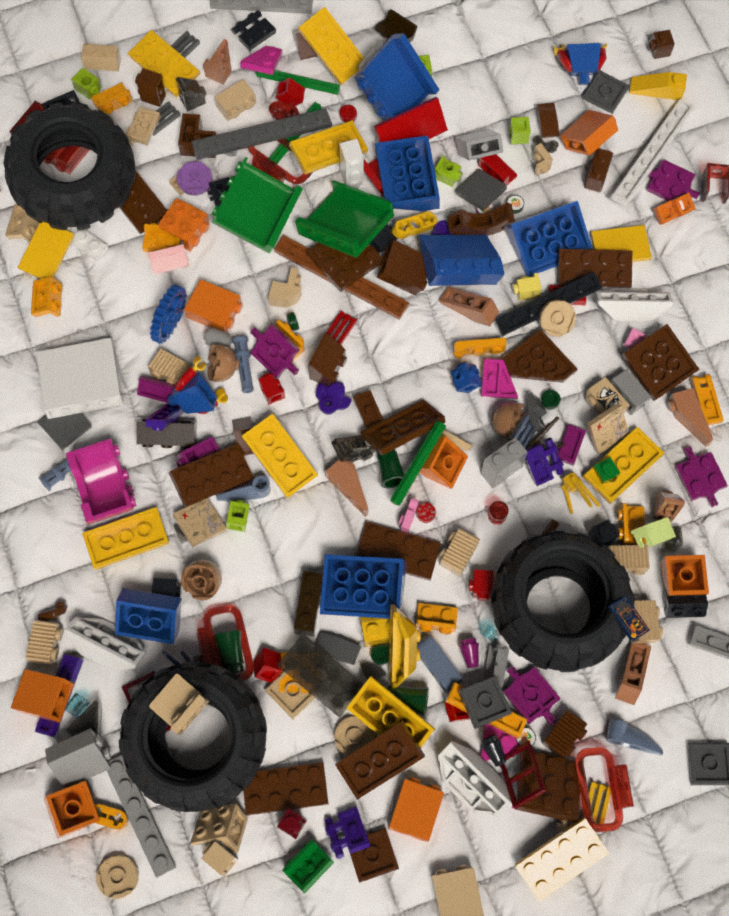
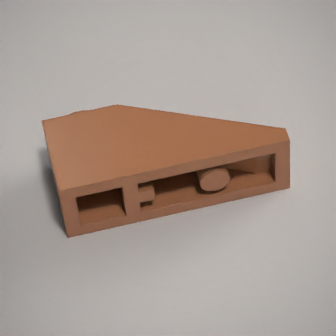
M226 39L219 44L209 59H206L203 64L205 77L223 85L232 72Z
M448 287L439 299V302L476 323L491 326L499 313L492 298Z
M691 388L671 394L667 405L669 411L673 412L674 418L705 447L709 446L713 441V437L694 389Z
M341 457L325 471L326 478L366 517L368 515V506L358 479L356 467L352 461Z
M659 491L655 497L653 519L660 520L668 517L669 521L672 522L683 508L685 501L679 495L673 494L672 491Z
M631 642L615 699L635 705L642 691L651 646L633 644Z

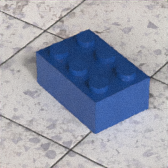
M123 588L116 600L115 635L174 645L180 629L182 598Z

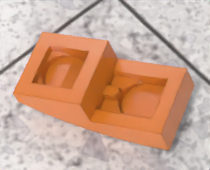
M686 193L653 209L659 225L695 210V206L690 193Z

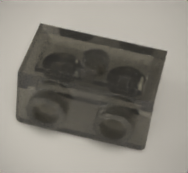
M361 435L335 438L331 442L341 462L350 461L352 463L361 459L366 461L372 458L373 453L376 451L372 446L367 447Z

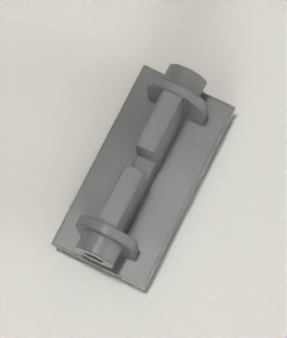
M496 644V646L489 645L483 680L496 676L500 687L503 688L509 649L504 648L500 644Z

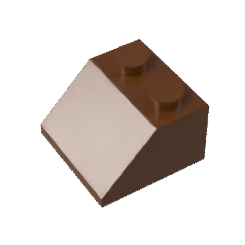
M324 333L313 354L308 368L310 380L324 383L329 387L337 381L339 377L338 371L340 367L345 366L347 357L346 349L326 333Z

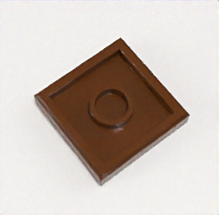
M386 828L366 834L371 847L350 854L359 883L399 869Z

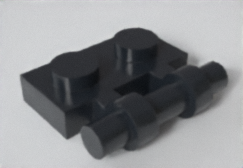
M259 10L255 13H250L246 19L238 21L235 24L236 26L231 28L233 34L241 33L238 36L239 41L249 51L276 33V28L266 18L261 21L258 20L262 16ZM251 23L254 25L249 29L246 28Z

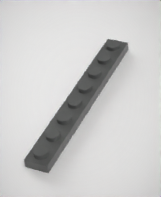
M325 108L191 141V145L196 159L199 160L329 128L332 126V122Z

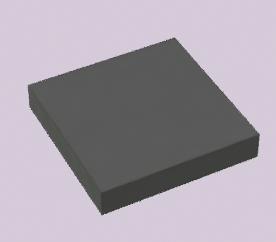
M599 70L583 94L582 99L613 114L629 90L630 85Z
M478 169L456 190V195L484 211L507 189V185L483 170Z
M81 413L52 419L44 416L38 421V424L62 451L92 427Z
M496 676L458 690L474 729L512 714Z
M688 743L690 785L729 786V743Z

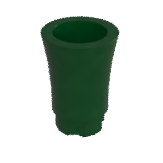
M394 449L384 455L376 451L381 487H398L405 473L400 464L397 451Z
M241 630L214 635L222 667L234 674L244 671Z
M388 685L387 689L414 712L426 715L429 687L398 686L392 688L391 685Z

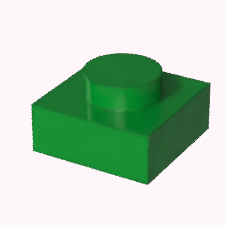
M611 457L593 466L602 484L620 475V471Z

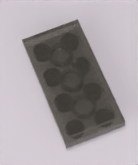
M304 634L300 636L277 664L281 670L338 717L342 716L347 706L364 685Z

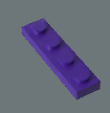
M165 404L146 419V427H152L154 431H162L179 418L184 411L179 405L171 406L170 404Z
M63 654L56 677L64 678L75 685L84 660ZM39 718L34 732L55 738L60 723Z

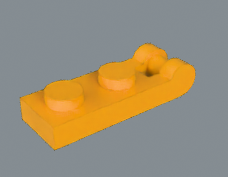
M506 338L458 341L454 344L453 356L460 359L464 355L471 354L474 356H480L484 353L501 354L506 349Z
M704 374L703 377H690L691 387L695 391L707 424L722 423L724 419L711 375Z

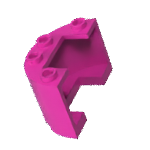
M111 438L66 453L70 470L75 477L81 497V507L85 521L88 525L134 510V507L137 506L132 486H128L126 482L129 479L126 468L122 469L118 458L121 455L118 445H113Z

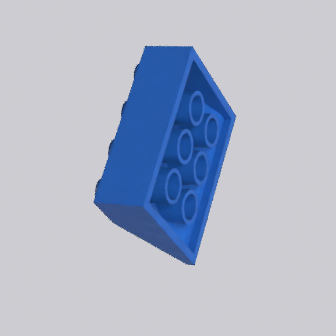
M428 135L375 143L384 199L392 202L393 209L413 211L439 209L440 196Z
M578 201L568 202L505 225L510 243L525 275L528 277L534 275V273H540L558 266L559 249L593 250Z
M419 235L429 286L496 285L504 276L501 257L487 235Z
M325 554L320 614L390 619V605H395L401 610L407 562L404 559Z

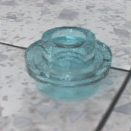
M489 624L487 627L482 625L480 634L492 642L495 638H499L496 635L498 632Z

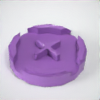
M198 161L184 164L178 170L176 178L179 188L184 193L194 196L208 191V183L213 181L211 169Z

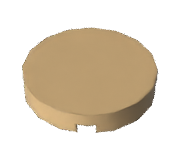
M556 299L549 301L540 311V327L551 336L561 337L569 333L575 325L576 313L572 305L564 300Z
M355 716L347 717L339 722L334 734L336 747L345 756H348L375 738L374 731Z
M122 855L111 856L105 859L96 874V883L99 890L107 897L113 899L125 898L130 895L137 887L139 881V870L136 864L130 858Z

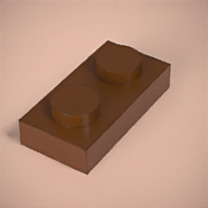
M371 390L353 396L354 403L365 428L383 420Z

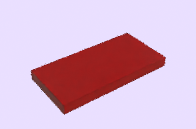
M437 97L374 126L379 143L427 135L431 139L448 130Z

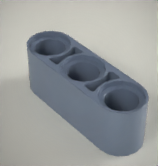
M430 634L422 638L420 642H417L421 661L444 692L448 693L454 682L458 684L463 682L456 668Z

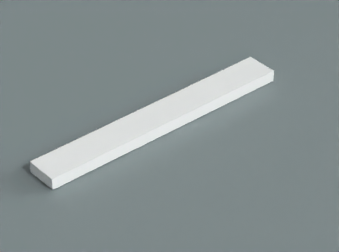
M681 99L678 100L612 194V200L626 207L629 205L690 117L695 106Z

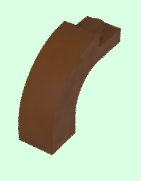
M508 202L486 213L473 214L460 209L447 216L449 232L454 235L489 236L505 230L504 226L515 220L512 204Z

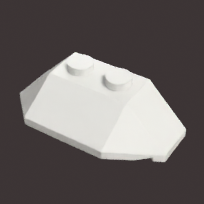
M616 288L596 291L598 304L614 320L622 322L627 320L639 322L652 321L673 306L670 292L663 293L651 289Z
M75 617L65 628L66 635L80 655L113 672L135 668L146 654L138 638L115 635V625L104 619H82L81 617Z
M450 742L438 755L443 783L473 813L498 817L512 803L504 780L474 750L455 742Z

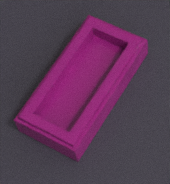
M141 376L139 378L137 395L169 403L168 396L173 394L175 385Z
M568 424L562 440L565 446L559 448L558 451L559 459H562L563 463L574 466L586 430Z

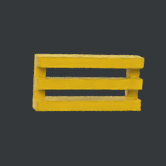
M591 782L583 817L586 818L590 826L603 829L612 790L611 787ZM596 788L598 793L591 821H588L594 789ZM606 791L598 824L596 823L601 796L602 792Z

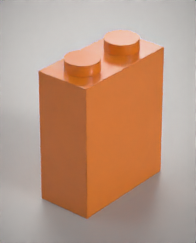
M588 110L567 128L560 137L566 150L590 156L618 131V127L613 115Z
M200 279L184 312L186 318L227 332L228 329L233 327L234 317L241 312L243 304L240 295Z
M25 669L13 698L11 709L26 715L60 723L74 683L61 677Z
M416 778L404 779L389 829L428 843L444 792L440 791V787L429 784V787L424 786Z

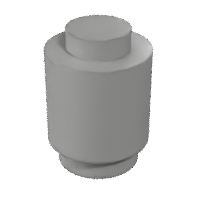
M213 327L210 330H206L204 334L206 345L221 344L229 348L231 346L233 336L229 335L228 332Z

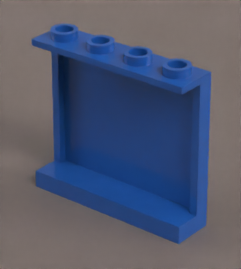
M393 34L354 76L358 87L363 90L368 102L373 105L377 115L383 121L421 104L429 94L436 95L440 90L405 34Z

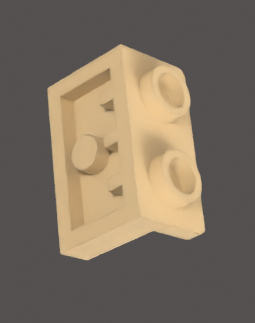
M143 107L139 108L138 112L133 116L131 127H128L126 131L130 145H133L134 142L148 145L160 120L161 115L159 112Z
M15 204L5 236L8 239L23 238L30 243L39 222L29 217L25 210Z

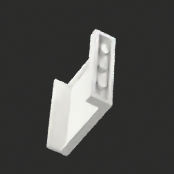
M100 338L95 341H85L80 344L64 345L59 348L44 349L43 351L36 352L43 406L48 419L123 405L114 355L115 348L111 338Z

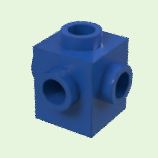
M463 362L458 364L457 368L450 371L457 392L470 393L482 386L479 370L474 364Z

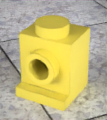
M534 273V276L530 278L528 276L522 277L515 284H512L514 295L517 294L518 301L540 297L542 288L538 273Z

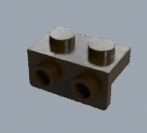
M390 9L386 18L376 24L375 30L388 39L393 34H405L408 41L412 42L418 26Z

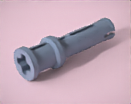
M237 336L232 339V343L235 346L236 359L239 360L242 392L251 393L254 391L249 364L251 352L248 351L247 345L249 339L247 336Z
M66 459L59 466L51 467V471L38 478L48 491L52 490L51 487L57 482L63 481L65 475L71 471L68 466V460Z

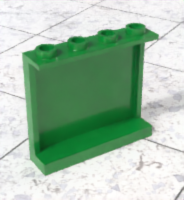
M245 157L244 161H239L235 168L236 176H231L227 183V186L230 188L228 191H223L219 199L222 201L220 207L215 206L211 214L214 216L212 223L270 254L303 188L298 185L295 189L246 163L248 157Z
M333 180L334 191L307 220L299 217L295 221L297 231L303 237L357 258L394 217L392 202Z

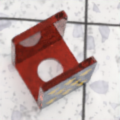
M707 163L702 174L701 201L705 202L710 191V178L723 179L722 203L726 204L729 197V165ZM713 170H721V172H719V173H714V172H712V171H713Z

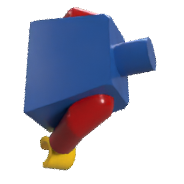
M599 42L568 44L565 51L564 44H561L560 49L554 45V55L558 56L565 70L570 72V76H579V85H589V75H595L607 59V43L604 44V47Z
M196 356L193 359L194 366L192 368L189 367L175 383L173 394L168 396L169 404L171 406L179 405L186 414H207L209 411H214L219 402L226 403L228 401V396L223 388L218 389L215 394L201 373H196L197 370L202 371L206 367L204 361L197 365L201 361L200 356Z

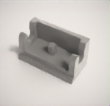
M627 369L610 381L630 405L627 410L630 416L645 406V403L651 399V396Z

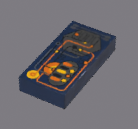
M627 596L608 606V609L614 614L618 624L631 642L650 631Z

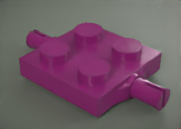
M663 159L659 168L655 171L652 170L649 174L651 183L647 191L666 201L686 193H690V196L696 200L700 195V192L691 189V183L696 174Z
M270 325L263 334L256 327L250 331V334L257 339L256 346L251 354L275 378H279L286 369L294 376L298 374L299 369L292 362L300 349L275 325Z
M691 446L686 447L684 451L688 460L676 465L675 469L691 502L699 498H707L711 508L718 506L719 503L714 494L719 490L727 488L728 485L712 452L695 456Z
M514 666L509 668L507 672L514 681L503 693L519 714L528 719V725L542 716L545 717L550 725L555 723L557 719L552 715L550 709L561 698L539 671L534 667L529 672L520 675Z

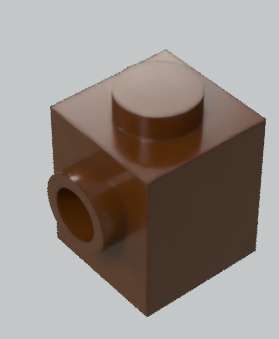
M671 31L653 32L652 38L649 41V48L653 58L658 59L671 56L675 45Z

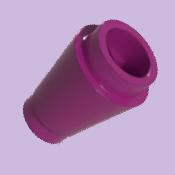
M476 638L461 640L459 648L467 668L478 667L479 643L476 642Z

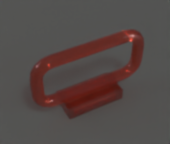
M285 138L276 140L292 152L289 147L290 141ZM254 146L248 147V151L254 156L252 166L282 183L286 179L292 184H302L313 173L311 172L306 175L303 173L300 177H294L258 151Z
M223 605L209 609L203 617L204 627L197 628L196 632L203 663L221 667L211 618L218 614L232 613L237 630L242 631L241 643L246 664V671L242 674H237V676L243 681L248 680L253 675L254 663L240 610L233 605Z
M603 747L582 749L575 758L584 817L594 832L615 831L623 823V809L634 807L627 764L615 766L612 754ZM601 755L605 758L615 813V820L611 823L597 824L593 820L584 768V758L587 756Z

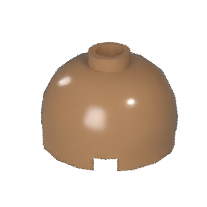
M221 344L211 345L208 355L210 366H207L209 380L214 382L229 380L235 370H238L239 360L236 359L235 353L229 347Z
M506 402L498 406L496 411H493L491 422L495 432L500 437L509 440L523 414H525L521 412V408H524L522 403Z
M204 559L195 560L183 571L181 584L185 592L188 591L192 594V598L202 601L208 600L218 592L222 584V575L215 563Z

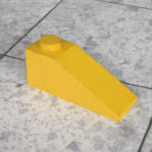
M664 72L631 77L629 94L682 100L686 89L687 74Z

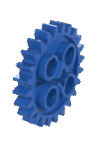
M174 284L170 289H167L166 294L164 293L163 299H160V305L156 307L153 315L154 319L151 321L153 323L150 327V338L152 341L163 344V342L170 338V334H173L174 328L176 329L177 323L180 322L183 309L185 308L184 304L187 296L185 288Z

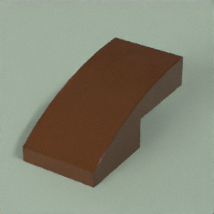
M537 104L541 139L559 137L555 104Z

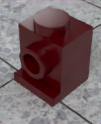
M288 808L277 828L292 838L297 839L307 821Z

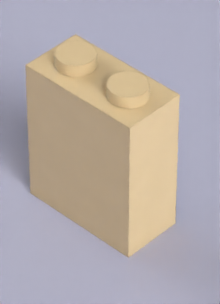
M467 864L457 866L456 871L448 872V869L435 871L436 875L431 878L439 916H484L474 867L469 868Z

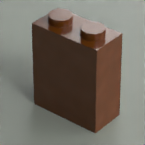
M393 240L386 246L377 278L413 295L424 291L427 285V275L422 253Z

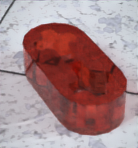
M275 101L269 105V112L272 118L276 120L288 118L289 115H291L290 117L300 115L297 107L280 101Z

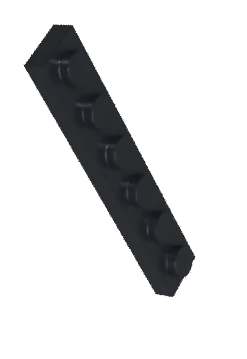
M592 272L496 318L494 322L503 337L539 320L540 311L549 301L558 299L572 304L601 290L602 286L595 272Z

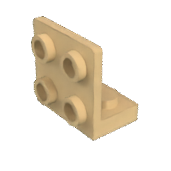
M175 674L151 702L149 707L171 726L170 729L173 732L181 735L208 704L209 700L183 677Z
M237 803L200 811L190 843L195 846L221 840L231 854L238 853L248 818Z

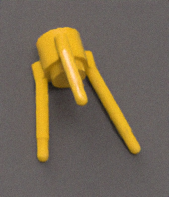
M576 473L568 474L562 479L564 485L561 488L564 491L570 514H573L569 490L571 493L578 491L589 507L593 506L589 498L597 507L600 506V503L586 488L581 479L577 477Z

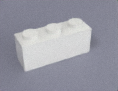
M354 139L340 143V173L345 185L359 188L363 186L364 157L358 140Z

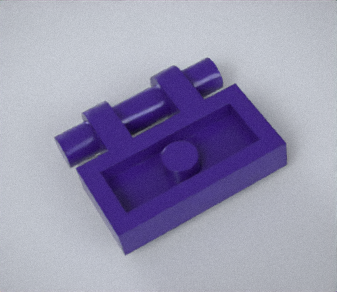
M552 438L545 439L546 447L544 449L540 443L526 449L528 453L525 461L536 486L554 479L552 474L554 470H556L557 475L564 473L563 461L559 459L558 448ZM550 455L552 459V462L550 464L548 463V460L546 458V456Z
M357 807L337 813L338 822L333 823L332 818L324 820L326 825L325 832L330 837V847L337 859L344 857L343 849L345 847L349 848L350 854L371 847ZM343 830L345 837L339 839L337 833Z

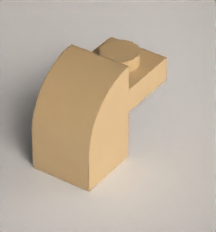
M291 267L287 284L272 281L268 296L269 305L286 308L295 305L302 296L301 276H299L297 268Z

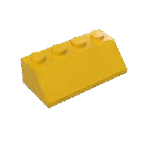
M372 676L369 677L346 708L378 735L403 720L420 748L425 745L435 730L433 726Z

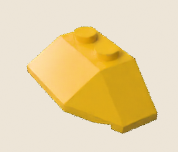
M390 605L389 683L392 688L398 687L416 669L417 661H420V651L417 649V642H420V630H417L415 624L395 605Z

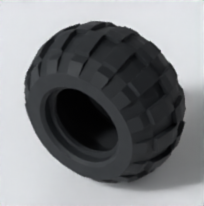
M62 102L49 104V109L43 111L37 109L28 114L26 122L17 125L10 137L11 144L6 146L4 155L5 180L16 204L37 222L49 223L51 228L64 231L67 227H77L78 231L89 229L92 223L97 221L104 223L114 215V210L118 209V207L121 208L126 202L135 180L134 154L124 131L119 125L115 126L110 116L103 111L90 110L87 104L77 102L73 103L72 106H63ZM64 147H84L97 154V160L91 172L76 181L62 182L54 180L47 176L40 168V164L50 153Z
M554 530L542 535H533L523 540L520 545L506 555L495 575L491 591V607L496 628L515 654L519 657L522 656L538 668L559 670L560 672H575L579 669L595 666L611 655L626 637L625 632L618 624L614 614L608 609V606L624 596H627L634 606V593L629 583L630 577L625 567L621 566L614 557L615 554L607 546H601L591 540L592 537L578 532L577 534L565 533L564 530ZM560 576L571 579L582 587L589 599L590 614L586 625L578 633L562 634L551 631L534 618L527 605L530 591L538 582L545 578Z
M183 662L170 667L167 666L155 672L152 677L146 682L141 683L135 690L121 717L119 751L123 757L127 775L132 783H135L144 793V796L154 803H158L171 810L198 812L210 810L228 803L253 781L265 756L267 724L257 696L236 674L214 664ZM175 674H179L209 700L208 705L219 710L229 725L230 743L228 749L218 763L207 769H187L179 765L171 757L165 741L168 723L149 707L151 702Z

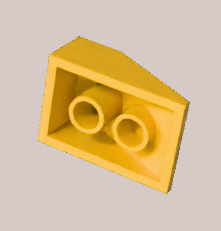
M359 617L365 647L389 643L390 619Z

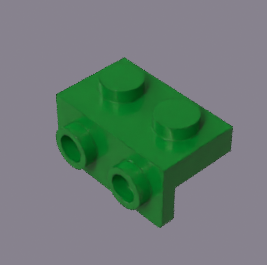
M311 839L301 847V850L294 858L286 863L282 871L305 894L334 864V861Z

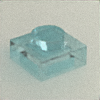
M75 693L68 702L65 711L79 719L85 713L90 702Z

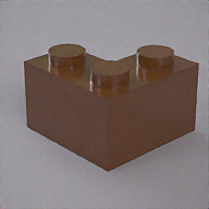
M182 114L178 141L181 156L196 157L191 141L216 135V131L202 130L201 115Z

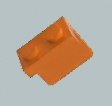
M180 199L174 200L158 224L161 230L181 239L185 249L189 252L198 246L200 237L210 227L207 213Z

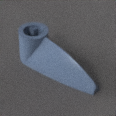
M257 476L253 482L224 491L216 495L217 501H243L264 498L271 492L270 482L265 476ZM263 484L264 489H260L259 485Z
M609 720L607 742L647 753L663 755L662 748L645 733L629 726L624 721Z

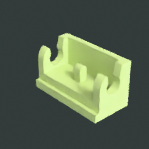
M668 517L631 531L640 548L644 547L642 537L646 539L649 547L676 537Z

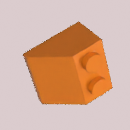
M441 436L420 473L424 477L452 489L468 456L446 436Z
M705 555L665 556L660 562L662 581L668 596L709 594Z
M86 781L49 794L44 798V803L57 839L100 821Z

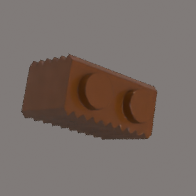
M143 68L135 79L140 99L143 102L161 107L166 97L161 73L158 74V72L155 73V71L152 72Z
M601 148L595 151L585 182V189L596 192L602 191L613 152Z
M567 709L542 744L560 758H564L565 755L569 757L576 748L573 745L577 739L581 741L587 733L585 729L587 723Z

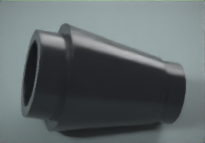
M496 734L481 740L483 744L481 747L495 767L506 763L501 739Z

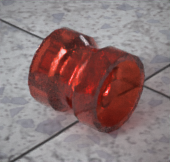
M496 501L491 504L488 511V520L492 524L501 525L506 521L509 512L506 503Z

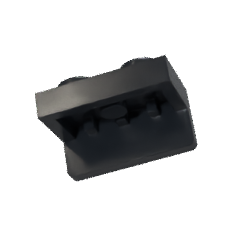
M664 587L663 594L667 605V618L706 616L708 608L706 595L668 596Z

